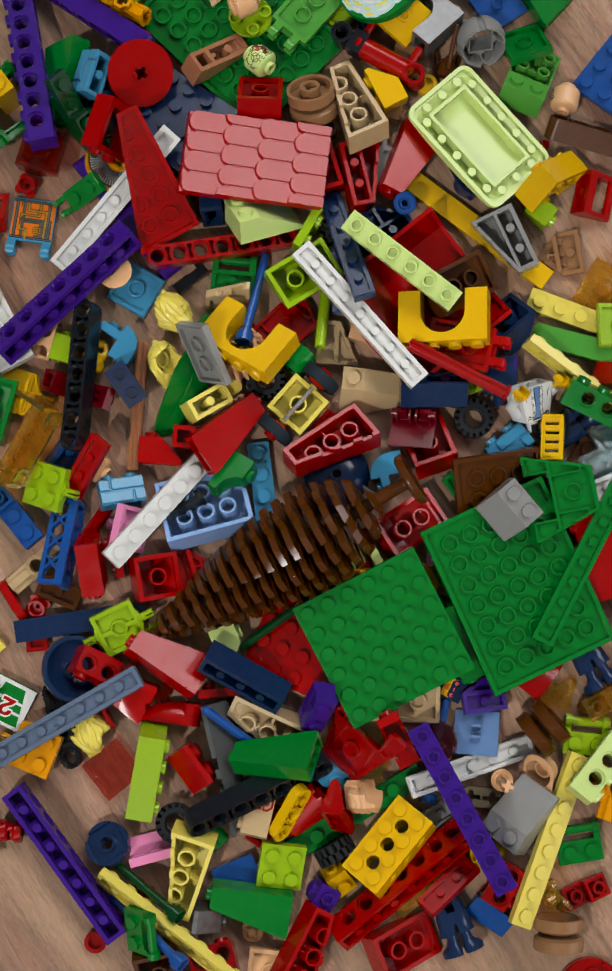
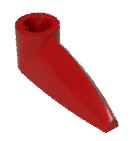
M168 702L154 705L146 709L141 720L200 727V707L203 704L195 702Z

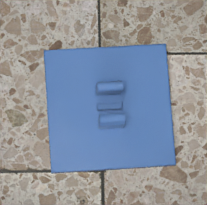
M455 709L454 733L457 745L456 748L453 746V754L497 757L500 712H483L463 716V710Z

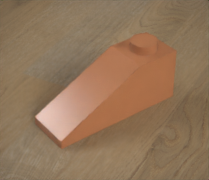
M237 33L190 53L183 63L181 70L191 85L195 86L212 78L243 57L248 45Z

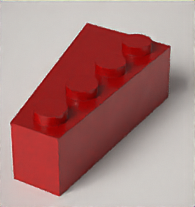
M352 403L283 448V462L294 476L298 478L380 447L381 432L356 404Z

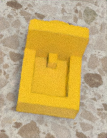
M341 861L320 870L326 883L341 893L339 899L358 886L347 870L341 866Z

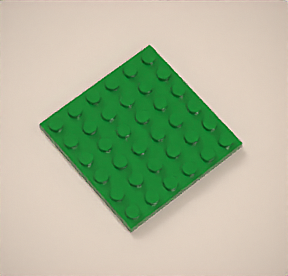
M413 547L344 581L338 586L332 587L330 591L321 593L317 597L292 608L329 682L335 685L336 695L354 729L378 718L379 714L389 709L393 710L475 669Z

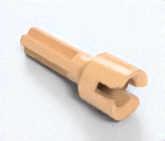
M499 768L490 772L489 781L496 790L508 793L509 789L514 790L513 777L507 769Z

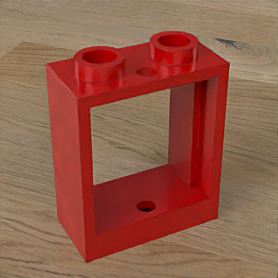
M97 93L80 143L88 148V153L102 156L101 160L109 164H114L115 161L124 163L118 125L110 148L104 146L102 142L112 113L116 115V113L129 107V105L115 96Z
M101 531L78 534L74 551L82 598L88 597L90 600L99 599L102 595H105L108 585L105 556L102 554Z

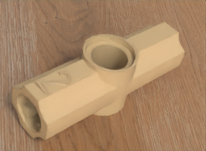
M58 545L50 550L49 555L52 559L59 554L60 548ZM43 548L34 556L29 557L25 564L5 580L18 595L37 579L38 572L33 569L32 564L36 559L41 561Z

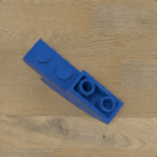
M0 481V517L24 548L29 550L45 535L34 523L33 518Z

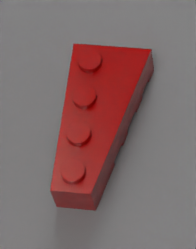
M306 899L270 971H318L319 966H322L324 957L322 954L324 946L328 943L335 916Z

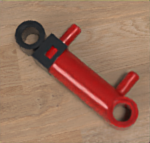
M338 21L334 23L330 31L333 43L338 49L346 50L347 54L359 61L362 59L384 73L398 77L400 82L404 83L411 91H419L425 86V70L421 64L416 63L424 51L421 46L417 45L407 60L370 39V35L377 24L367 23L363 31L356 27L353 32L348 22ZM340 33H348L345 38H338ZM417 73L420 75L417 80L409 79L412 74Z

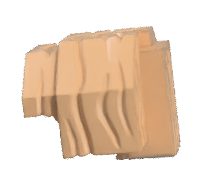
M374 779L347 780L345 782L346 810H350L353 814L379 812L382 807L383 790L375 788Z

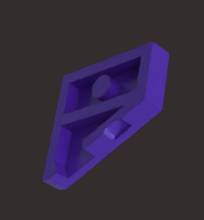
M485 675L460 693L463 716L508 709L506 693L494 696Z

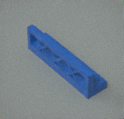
M67 498L64 504L69 505L67 513L61 517L59 513L51 511L36 581L38 584L55 585L61 590H70L76 562L74 545L78 534L82 532L87 508L80 500ZM62 523L64 532L56 538L54 530ZM58 545L60 548L59 554L52 559L49 555L50 550ZM53 566L55 569L54 579H44L46 571Z

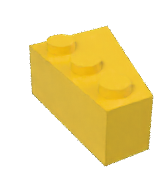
M571 150L565 153L560 152L553 158L551 156L548 157L544 162L538 161L531 168L532 173L514 195L532 213L542 202L544 204L549 202V196L553 193L559 195L576 184L588 168Z

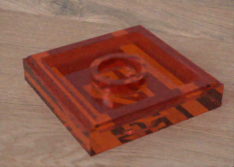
M116 738L104 747L100 753L83 764L82 768L108 801H110L131 784L135 760L118 738Z

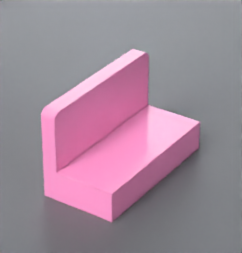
M157 830L130 837L131 851L130 858L128 859L130 868L170 858L171 843L164 841L157 833Z

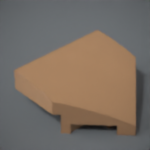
M577 229L552 235L549 243L537 257L541 262L563 277L586 273Z

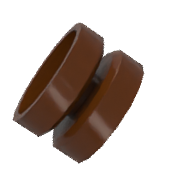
M538 699L531 705V711L537 718L536 720L525 711L515 719L535 746L548 757L556 751V744L550 736L562 744L572 736L558 715L541 699Z

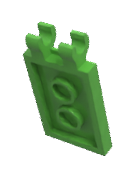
M286 0L272 15V20L275 23L267 30V37L274 42L281 32L284 33L289 39L284 43L283 46L285 48L283 51L290 56L299 43L305 47L342 5L339 0Z

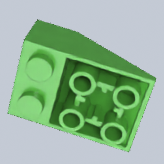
M550 54L511 66L498 98L506 107L536 119L561 58Z

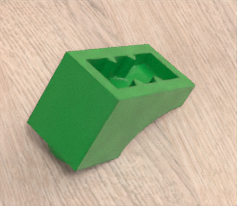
M234 451L221 470L208 483L211 494L219 497L230 488L238 486L246 488L257 476L255 461Z

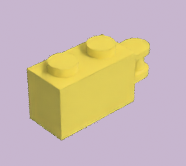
M234 380L227 386L216 384L179 407L189 424L192 425L234 400L232 396L242 390V384L237 380Z

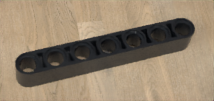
M85 298L74 307L60 435L61 446L75 453L81 452L90 435L102 319L100 306Z
M322 747L311 782L253 776L187 808L183 812V819L191 836H202L287 795L298 783H303L306 786L328 775L332 771L333 765Z

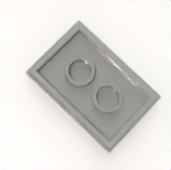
M179 321L176 323V329L199 382L229 385L232 380L208 324L190 321Z

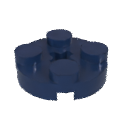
M110 821L96 824L89 831V837L85 843V850L89 859L105 868L120 864L131 851L130 836L127 830L122 825ZM106 839L113 841L110 849L103 848L106 844Z

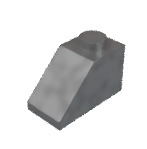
M198 901L194 912L191 934L219 933L221 926L225 927L227 916L209 909V903Z

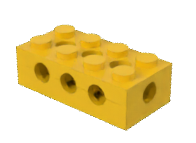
M398 795L341 866L381 899L437 828L431 820ZM403 825H408L406 832L399 833V829ZM388 843H394L390 851H385ZM379 860V866L371 869L372 862Z

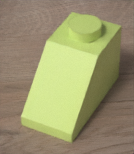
M232 624L227 627L220 626L218 629L208 632L212 642L216 640L235 652H238L242 642L240 637L244 636L239 624Z

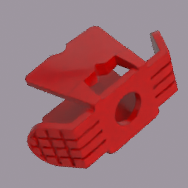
M130 662L127 664L124 671L132 666H142H140L136 662ZM144 679L143 681L146 686L113 704V706L136 724L142 721L141 719L146 709L150 707L160 689L158 684ZM108 708L102 710L109 725L113 729L117 728L116 722Z

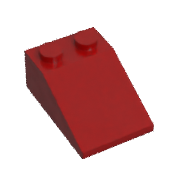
M419 407V409L429 410L428 407ZM439 408L432 409L433 411H438L432 450L405 447L418 480L452 469L451 459L458 458V452Z
M427 487L423 489L428 498L426 503L420 504L412 496L384 514L383 519L381 517L377 519L382 529L380 540L378 539L377 542L388 558L411 547L416 548L423 543L419 532L448 519Z
M424 909L380 926L361 940L373 971H409L442 951L429 915Z

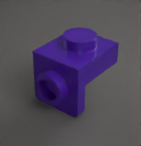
M318 875L309 882L305 893L312 904L328 912L333 910L341 896L338 890L330 887L325 879Z

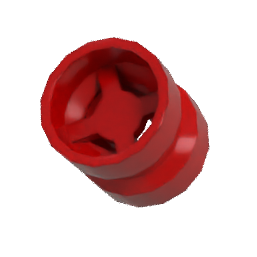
M1 819L0 842L13 840L14 843H22L24 829L17 820L10 822L8 819Z

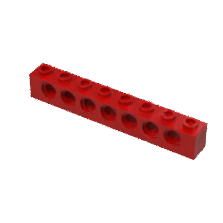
M454 817L442 827H439L429 837L381 899L366 888L365 891L352 899L342 910L334 914L331 933L346 951L350 950L471 849Z

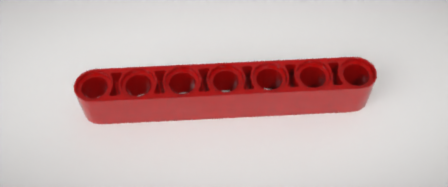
M295 230L283 233L290 236L291 242L289 243L283 242L281 234L267 238L270 242L268 246L262 245L257 240L248 243V249L239 247L238 239L234 234L156 245L149 249L146 263L151 269L159 270L284 251L292 247L297 233ZM219 243L224 244L227 247V251L224 253L219 252L216 245ZM202 247L205 249L206 254L199 256L195 253L194 249ZM173 251H182L184 254V258H175L173 256ZM158 253L162 256L163 260L161 262H154L151 259V255Z

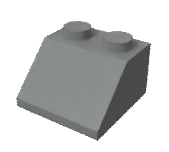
M515 478L505 480L475 507L504 542L528 527L543 513L541 508Z

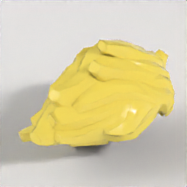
M162 289L154 302L158 326L165 331L169 330L178 333L176 323L179 321L193 322L191 307L178 293Z
M153 340L147 355V366H149L150 372L155 375L159 385L167 389L181 355L177 353L168 341Z
M97 713L76 725V728L71 730L74 735L69 737L77 747L91 758L103 750L102 736L110 729V725L104 716Z

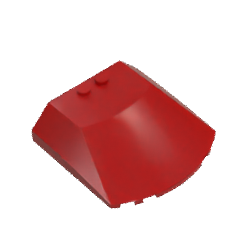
M432 206L391 237L434 271L466 256L443 226ZM371 253L364 261L375 288L376 297L363 301L398 339V292L419 290ZM494 291L490 293V328H493L512 313L511 309L505 305ZM424 300L425 326L430 329L433 316ZM465 307L440 319L461 322ZM365 339V341L368 343V345L378 354V352H377V351L369 344V342ZM410 352L428 373H436L441 369V367L434 363L423 362L422 357Z

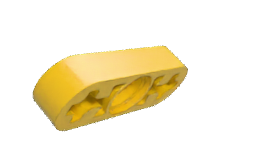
M303 783L296 784L289 791L269 827L268 833L276 842L284 840L290 834L311 796V791Z

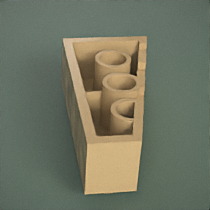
M350 60L329 68L330 79L334 83L338 113L350 155L388 139L389 120Z

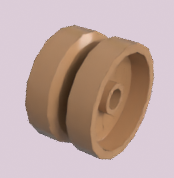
M309 74L293 80L288 85L286 93L293 123L303 122L324 126L337 116L338 108L335 99L334 83L328 76Z
M540 912L536 914L533 922V928L538 931L533 936V948L536 951L552 955H574L583 952L584 938L579 935L584 930V918L582 916L568 912Z

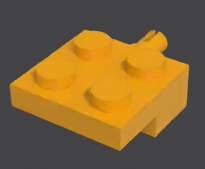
M28 720L22 721L18 731L31 725L33 722ZM3 731L1 733L0 741H3L11 735ZM59 735L9 765L47 780L64 737Z

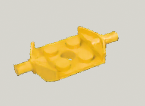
M14 368L0 376L19 382L13 413L26 417L40 403L51 407L54 406L52 402H55V398L41 393L37 374Z

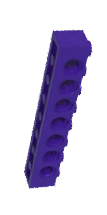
M2 0L4 9L8 10V15H5L6 25L8 29H11V34H8L10 47L14 49V53H11L13 66L17 68V72H14V79L16 85L20 87V91L17 92L19 104L23 106V111H20L22 124L26 125V130L23 131L24 141L26 144H30L33 152L59 147L53 106L49 101L51 94L44 82L48 75L35 0Z
M118 220L0 328V355L10 365L14 364L142 246L132 231Z
M428 722L407 732L497 898L518 887Z
M24 781L2 797L4 803L107 946L126 932L124 918L101 886L96 883V879Z

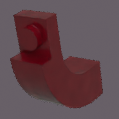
M46 368L39 389L64 398L67 374ZM95 384L92 407L109 411L114 401L116 390Z

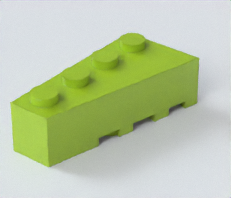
M142 720L125 819L152 823L153 815L158 814L159 802L155 800L156 794L161 795L163 781H159L160 774H165L167 761L163 760V754H168L170 740H166L168 723Z

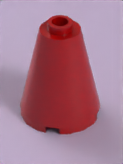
M317 780L306 785L311 791V796L288 836L293 835L297 837L324 819L320 809L327 789Z

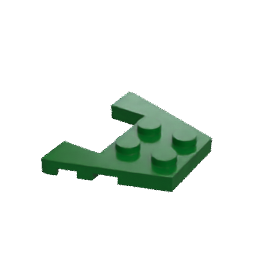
M520 457L524 478L547 474L555 508L556 519L533 523L538 544L543 543L601 509L591 464Z

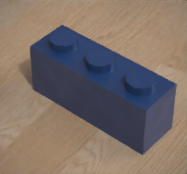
M429 373L415 387L410 389L400 378V407L408 409L409 407H412V409L416 407L432 409L438 407H467L469 382L453 373Z

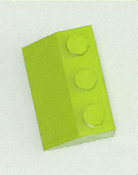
M322 237L312 242L317 250L343 277L345 275ZM292 255L264 272V278L274 294L287 309L292 308L321 290L292 258Z

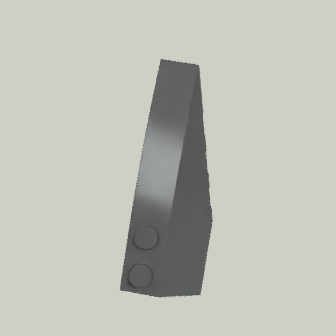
M229 698L204 703L200 707L202 713V708L209 706L240 729V726L235 724L234 720L227 715L232 704ZM202 713L211 757L216 759L215 773L217 779L221 782L220 792L242 782V774H234L232 766L228 761L229 753L233 750L235 742L239 741V739ZM239 818L228 823L232 838L237 835Z

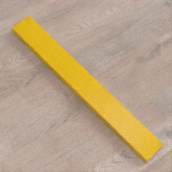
M419 172L405 191L411 192L417 200L428 208L432 206L437 215L511 268L471 227V222L481 217ZM540 262L539 267L520 276L541 290L554 271Z

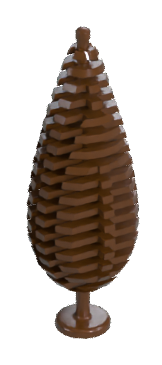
M400 454L394 457V465L401 477L376 493L362 485L367 496L366 499L351 480L341 479L345 492L342 491L340 485L333 481V479H324L326 487L319 484L318 481L309 482L312 492L308 488L305 489L302 484L296 486L298 498L295 495L293 496L290 491L282 494L286 505L283 502L280 504L279 499H274L270 502L273 512H268L267 507H263L258 512L261 521H256V518L252 517L247 521L248 528L246 530L244 526H241L235 532L237 538L233 540V537L230 536L226 540L225 548L222 549L220 546L215 551V558L213 557L210 560L209 557L204 562V569L201 568L194 574L195 581L190 579L186 583L185 592L179 590L175 595V603L178 608L176 609L174 602L170 601L165 607L168 619L165 620L163 613H161L156 620L158 626L150 628L146 632L159 637L165 634L170 639L176 638L175 631H179L181 637L191 636V626L196 633H204L206 626L210 630L218 629L217 623L227 627L235 624V620L238 623L249 621L250 617H256V619L262 617L264 612H269L270 615L276 613L278 608L288 609L291 607V602H295L296 605L304 602L303 595L305 597L308 596L309 599L318 596L316 588L322 590V593L330 591L331 588L328 580L331 583L334 582L335 586L342 584L344 581L340 572L344 576L347 575L348 578H351L356 574L352 562L355 565L358 564L359 568H361L366 563L363 551L367 555L369 553L371 557L375 545L368 530L370 529L376 540H380L382 529L376 516L371 511L375 509L383 519L382 504L406 490L410 491L418 503L424 504L428 501V498L422 486Z

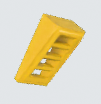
M542 414L540 459L562 462L564 457L565 416L564 414ZM547 432H559V434H547ZM547 441H559V443H547ZM546 449H558V452H546Z

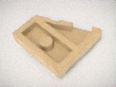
M250 282L206 290V310L214 311L225 297L229 296L244 304L247 311L250 300Z
M328 320L326 347L323 350L317 349L316 364L358 367L357 359L354 356L341 321Z

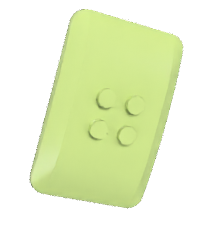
M465 65L456 68L417 101L408 112L410 122L458 178L490 208H498L506 202L532 173L531 168L538 161L544 162L549 157L543 146L473 69Z

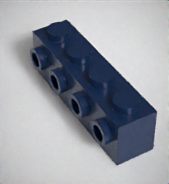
M213 640L197 669L198 672L273 714H276L283 705L292 686V683L216 640Z

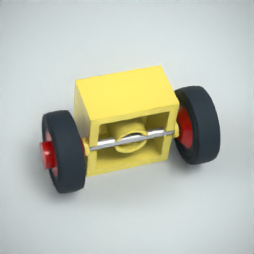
M309 362L303 368V372L310 379V385L296 373L267 405V409L279 421L266 413L262 414L257 421L265 430L264 434L273 442L277 440L285 447L294 439L287 432L285 426L301 437L329 406V401L316 391L317 388L331 396L339 388L338 384L331 378L332 374L324 367L320 368L313 362Z

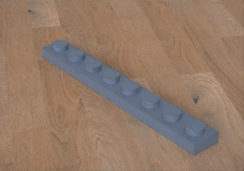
M136 666L126 669L1 741L0 769L146 686Z

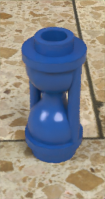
M404 191L395 197L394 208L398 213L409 214L415 209L416 200L411 192Z

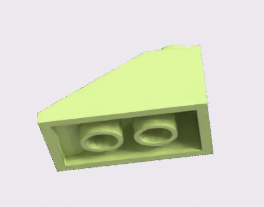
M224 199L225 221L241 245L298 230L303 226L290 207Z

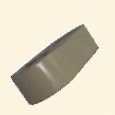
M464 786L466 793L472 790L474 795H479V798H471L474 807L492 809L502 798L501 793L493 787ZM491 792H494L498 799L494 800L493 804H490L488 799H482L483 796H490Z

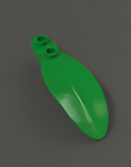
M211 314L202 315L198 322L204 323ZM186 351L173 371L156 417L154 431L159 433L160 436L173 433L174 424L184 425L188 421L179 406L206 391L208 383L199 382Z

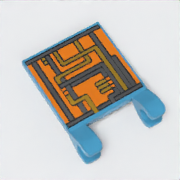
M15 197L8 239L5 245L7 255L15 256L17 241L42 244L39 252L41 260H50L58 207H54L53 202Z

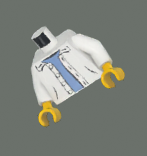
M565 373L554 375V381L535 378L513 385L507 397L508 403L505 407L512 420L524 423L528 433L538 432V420L542 419V414H550L553 396L560 388H565L570 380Z

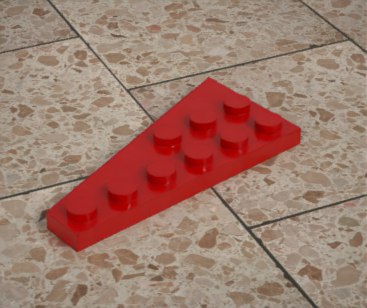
M134 103L116 113V120L137 236L142 244L140 252L141 255L148 253L151 247L162 245L200 223L185 195L176 194L178 182L137 104Z

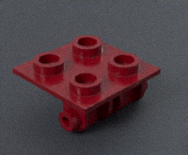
M399 406L392 408L391 416L393 419L388 446L432 450L438 411H433L432 408H429V410L419 409V407H416V409H412V407H409V409L400 408Z

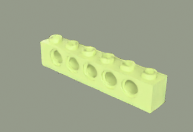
M356 210L352 212L342 225L341 229L344 233L447 312L451 310L461 297L463 292Z
M612 728L566 786L568 791L586 805L592 802L596 804L604 794L601 791L604 786L612 784V765L609 768L604 766L602 762L604 756L610 758L612 762ZM590 774L598 777L597 785H593L589 781Z

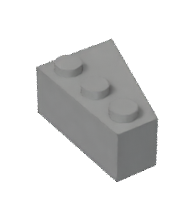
M511 203L471 222V227L519 276L539 267L540 262Z

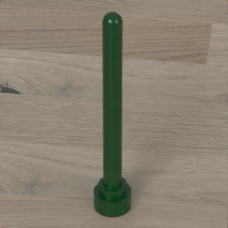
M316 588L317 594H321L322 590ZM308 596L304 597L305 601L309 600ZM296 603L241 642L239 650H247L293 617L295 614L292 608L297 606Z
M122 862L113 866L165 911L167 920L173 925H177L183 919L186 910L179 904H170Z

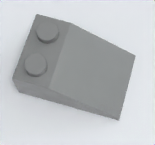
M523 773L513 784L514 790L509 789V792L502 796L483 821L490 836L514 855H525L560 800L538 782Z

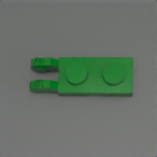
M94 170L65 191L63 196L52 204L54 207H59L67 200L71 207L60 214L62 219L95 199L107 190V187Z

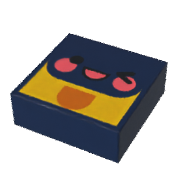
M455 678L441 686L440 695L458 704L461 699L460 693L466 689L468 684H463L461 680Z

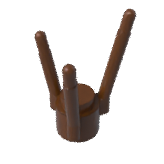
M455 24L448 58H442L441 62H439L438 48L434 50L433 71L437 72V77L445 79L458 68L462 59L458 54L455 63L453 60L459 24Z

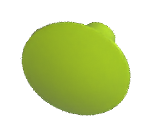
M261 0L258 3V12L244 19L233 16L231 11H229L230 26L238 35L253 38L267 31L272 22V11L265 0Z

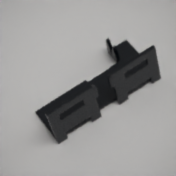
M202 263L194 264L196 267L194 271L172 285L179 295L182 296L186 291L193 288L192 285L194 283H199L203 278L210 275L209 270L207 271Z
M200 489L193 490L194 497L180 502L170 512L172 520L182 514H187L186 511L196 510L195 508L207 505Z

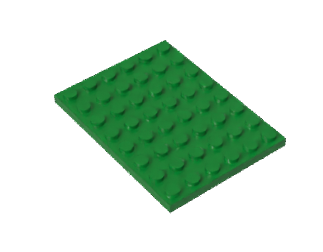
M147 0L143 4L152 10V19L148 25L142 28L149 31L152 37L181 65H183L190 53L236 34L229 23L230 9L227 0H221L213 8L209 0ZM286 0L265 1L270 6L273 15ZM327 23L305 47L299 43L290 56L283 51L285 48L283 45L289 38L282 32L274 42L267 37V31L253 38L241 36L248 47L263 44L275 54L276 68L272 74H267L264 77L283 78L282 110L289 104L286 89L293 80L309 74H319L342 51L334 45L331 37V27ZM241 57L201 84L210 93L237 109L239 77L257 76L244 66V59Z
M542 476L523 483L521 486L541 508L543 513L528 527L505 542L475 509L476 506L419 532L494 696H498L612 641V629L588 578L553 647L531 637L575 550L566 529L543 543H537L533 523L556 519L553 500Z

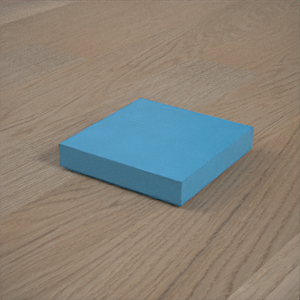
M128 259L132 268L131 278L124 286L116 289L111 288L106 297L145 319L166 281Z

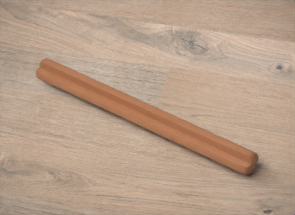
M140 341L138 342L135 358L134 376L145 390L149 344ZM145 399L131 408L126 467L128 471L136 472L139 470V463L137 462L139 436H142Z

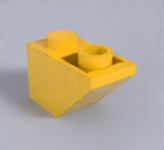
M371 68L364 69V78L362 80L368 90H371L374 99L384 114L407 103L408 95L398 77Z

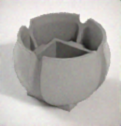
M488 15L472 16L468 19H463L456 40L458 54L472 67L481 68L483 63L486 66H490L498 61L505 51V32L501 24ZM486 31V36L471 38L478 32Z

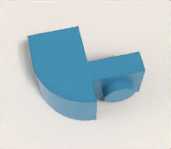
M103 320L100 330L116 340L108 352L109 357L114 360L121 357L129 368L136 358L139 341L136 334L128 325L121 332L122 327L113 321L107 323Z
M400 449L382 454L372 464L370 481L379 479L380 483H376L378 491L391 484L389 476L398 474L394 465V457L399 454L401 455Z

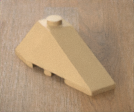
M344 366L338 413L352 403H355L364 414L400 406V377L396 373Z
M236 694L227 712V715L243 730L250 732L256 739L306 732L301 729L299 713L280 708L276 714H273Z

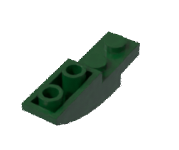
M59 68L44 80L52 95L49 101L68 131L80 144L91 108L84 107L65 69ZM104 136L102 144L109 147L110 144ZM81 145V146L84 148V150L87 152V151H88V148H86L85 146Z

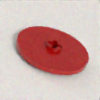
M141 38L131 39L122 43L112 53L107 67L108 82L114 94L128 105L136 103L138 107L151 106L162 100L170 90L173 81V65L167 52L157 43ZM142 67H144L143 72L146 74L145 77L140 76L139 79H137L138 74L135 72L136 69H142Z

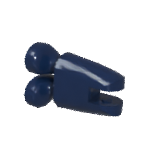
M582 395V399L585 400V401H588V400L585 398V396ZM567 407L558 413L565 416L564 448L586 436L587 432L585 429L588 427L602 428L605 426L588 416L577 422V417L582 413L574 409L569 410ZM540 432V434L538 435V439H539L540 441H541V432ZM547 432V434H559V432Z
M601 646L572 660L578 675L582 676L585 674L587 678V684L583 688L586 696L603 688L604 684L612 683V669L606 663L610 659ZM595 668H598V670L600 671L603 682L595 673Z
M458 895L450 902L451 906L444 908L435 916L441 939L447 938L448 947L443 951L445 960L464 955L456 936L458 932L461 934L466 953L474 952L484 946L481 938L474 937L471 934L470 930L474 928V925Z

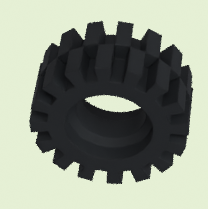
M281 368L274 377L273 386L268 389L261 388L257 381L249 376V381L246 379L247 388L250 393L253 392L264 401L273 400L285 386V373Z
M468 399L467 407L457 408L454 412V428L464 438H481L490 431L494 423V414L491 412L492 408L485 401H480V399ZM477 411L480 413L482 421L478 427H470L466 424L465 415L467 412Z
M178 802L169 803L158 812L155 822L156 830L164 841L172 842L171 830L167 827V819L173 814H179L183 817V812L189 808L185 804Z
M342 833L316 849L313 854L321 868L325 869L347 857L356 846L349 834Z

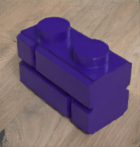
M320 681L313 682L303 700V704H301L298 710L300 726L303 731L316 730L319 733L323 731L338 704L334 684Z

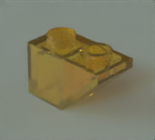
M612 683L604 685L603 688L590 694L581 702L592 722L612 712Z

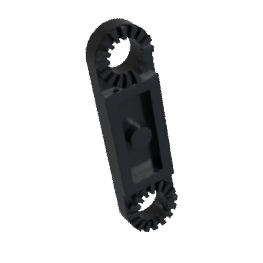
M43 686L41 695L45 702L47 715L68 703L58 698H52L47 687ZM73 728L60 734L64 737V740L59 750V761H61V765L63 764V767H66V769L76 768L83 761L82 750L69 737L74 735L71 731ZM69 751L76 756L74 763L69 762L67 759Z

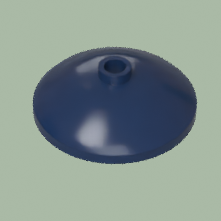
M359 454L304 475L305 485L312 492L309 482L318 481L319 484L326 487L324 479H333V481L340 485L342 491L345 492L341 479L351 480L363 495L364 489L362 485L367 487L369 483V466L363 454ZM334 470L341 471L339 478L333 476Z
M71 635L60 638L52 643L44 654L41 665L44 684L52 695L62 701L71 702L94 688L92 682L78 680L73 677L74 673L68 674L66 672V668L70 666L77 647L84 645L83 640L87 639L85 637ZM96 644L93 645V646H91V647H93V648H95V649L101 651ZM83 659L82 665L87 670L89 666L88 661ZM103 668L102 676L105 679L106 670Z

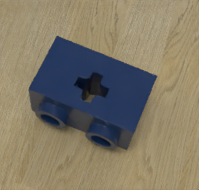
M121 357L103 368V373L129 409L147 397L146 391Z

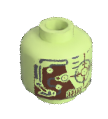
M263 44L251 45L246 49L243 59L244 66L257 77H264L267 74L273 73L276 68V56Z

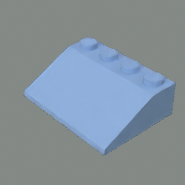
M206 473L193 490L200 489L207 505L195 508L196 510L186 511L187 514H182L172 520L169 514L163 520L167 542L171 551H180L230 536H236L235 532L241 526H244L246 530L248 528L247 521L254 517L247 488L242 486L233 487L224 491L219 497L211 494L208 483L214 475ZM167 481L154 484L156 493ZM191 490L182 501H186L194 497L195 495L193 493V490Z

